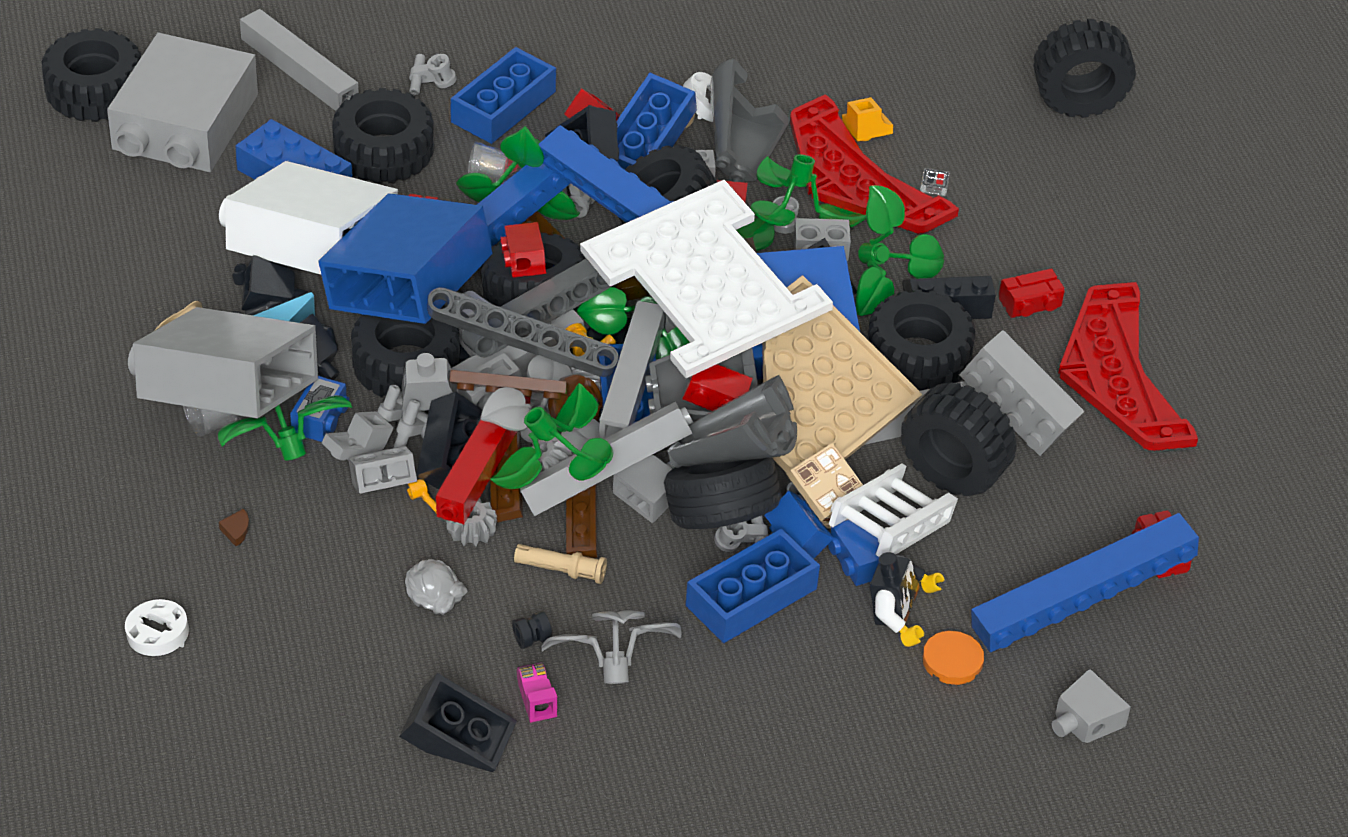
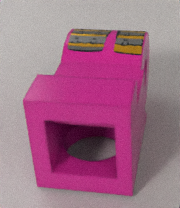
M543 663L518 667L517 680L529 722L557 717V694L554 687L552 688L549 679H547ZM548 704V708L544 711L535 710V705Z

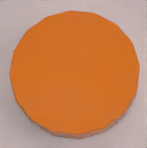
M958 631L940 632L929 638L924 646L923 665L926 671L932 677L933 674L939 677V681L955 685L968 683L975 679V676L983 668L984 651L980 643L965 633Z

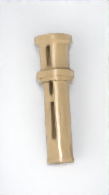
M518 544L514 555L515 563L568 573V576L573 579L583 577L595 580L597 584H602L607 568V558L595 559L585 557L580 552L570 555Z

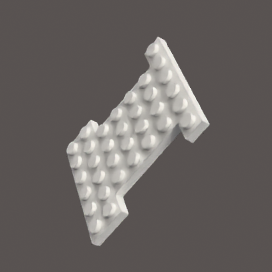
M725 180L580 243L583 255L609 286L635 276L689 340V344L670 352V360L685 378L695 375L833 309L832 300L817 284L792 295L741 237L736 229L754 222V213Z

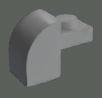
M376 411L357 412L347 432L326 433L322 444L331 451V455L336 459L348 460L349 457L382 451L394 427Z

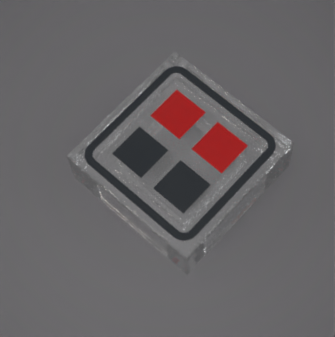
M924 168L920 191L946 196L950 172Z

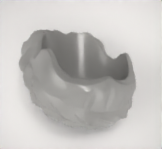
M428 559L420 561L407 572L405 579L406 591L413 603L418 607L422 605L425 609L433 610L435 614L444 615L454 607V604L461 601L462 597L468 592L463 583L458 580L454 571L440 560Z

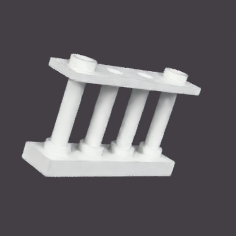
M900 464L891 470L888 469L881 476L847 495L838 497L831 506L832 515L829 525L835 527L848 519L878 538L880 543L876 552L878 557L886 552L896 555L949 523L958 498L947 493L939 499L932 500L902 481L907 466ZM898 491L923 508L916 509L892 493ZM880 500L883 501L887 505L891 506L895 510L905 515L906 518L903 517L900 519L893 513L878 505L877 502ZM866 510L891 527L883 528L860 512Z

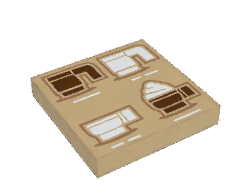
M833 443L786 473L820 521L832 515L831 506L838 497H843L863 486Z

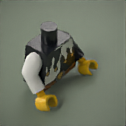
M891 552L880 555L879 564L870 584L875 625L888 626L895 633L900 632L901 641L905 646L910 647L921 642L919 638L924 636L922 628L918 625L907 628L905 625L920 588L919 582L921 581V586L926 593H933L942 590L936 583L944 582V576L940 573L926 575L924 569L912 563L911 559L901 555H895Z

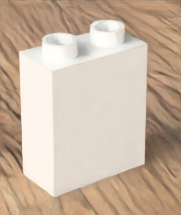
M285 161L264 175L257 177L235 193L228 195L223 200L219 210V221L223 227H226V249L250 256L256 255L272 262L321 274L318 260L388 193L398 194V189Z

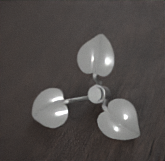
M541 355L534 357L527 367L528 378L558 381L562 377L572 375L569 366ZM511 387L499 388L486 401L481 413V420L494 423L511 431H520V435L524 440L533 443L528 436L532 431L524 423V418L531 410V405L525 404V397L519 390ZM543 398L539 407L544 409L548 399ZM592 419L583 428H574L572 432H561V435L581 451L588 440L599 438V422Z
M623 610L617 613L614 611H603L592 614V619L595 621L612 620L613 651L606 652V658L603 657L597 642V636L562 634L546 639L541 647L543 652L552 645L567 641L591 644L597 655L599 667H603L604 684L629 683L628 666H631V657L636 637L645 632H662L681 638L682 629L679 624L671 622L629 628L631 637L626 657H624V651H619L618 621L624 624L628 619L644 618L645 613L633 610Z

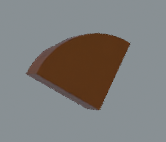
M244 509L219 521V529L235 546H238L245 540L249 528V519Z

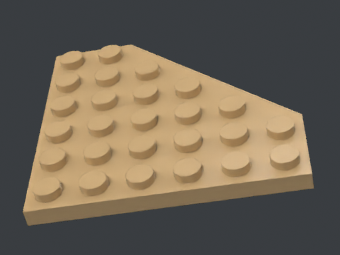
M801 276L789 285L787 289L794 295L813 285L804 276ZM834 306L831 311L762 343L763 383L780 375L794 407V410L790 411L791 421L797 423V441L794 449L784 456L772 457L786 473L831 443L834 444L846 460L915 404L922 396V393Z

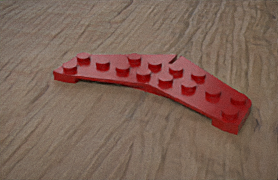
M826 94L791 111L790 125L797 153L810 156L815 160L812 174L817 175L816 186L819 201L866 215L869 186L876 185L894 191L901 198L905 208V217L903 223L897 227L921 234L958 217L959 208L951 201L941 196L933 198L890 176L864 155L838 115V107ZM811 182L807 183L806 186L808 195L812 194Z
M1137 282L1090 287L1059 366L1058 374H1060V379L1143 448L1154 451L1196 447L1198 437L1194 427L1187 419L1179 417L1144 373L1140 363V290Z

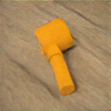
M418 479L417 482L408 483L409 488L407 492L410 499L422 497L423 501L436 513V502L428 493L425 481Z

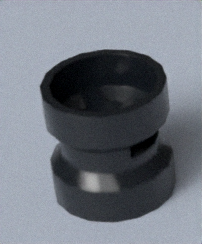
M544 611L533 613L527 619L521 617L512 621L513 633L521 649L531 647L533 642H545L546 639L552 637V628Z

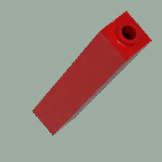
M525 397V404H530V397ZM480 419L436 495V517L465 524L517 431H511Z

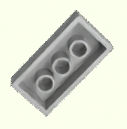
M1004 330L988 342L960 374L967 385L974 387L978 393H985L991 402H996L1001 407L1000 411L1003 414L1006 413L1010 419V427H1013L1014 431L1039 456L1055 443L1084 413V410Z

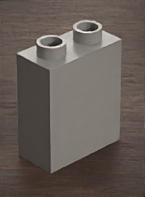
M157 33L107 109L112 150L120 151L131 157L142 156L168 162L178 168L189 167L211 172L258 95L255 54Z
M196 307L133 343L128 357V368L130 373L136 378L137 398L259 418L318 380L315 325Z

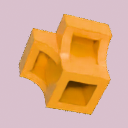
M871 97L847 102V113L842 114V121L857 141H868L871 138L893 134V124L882 113V109Z

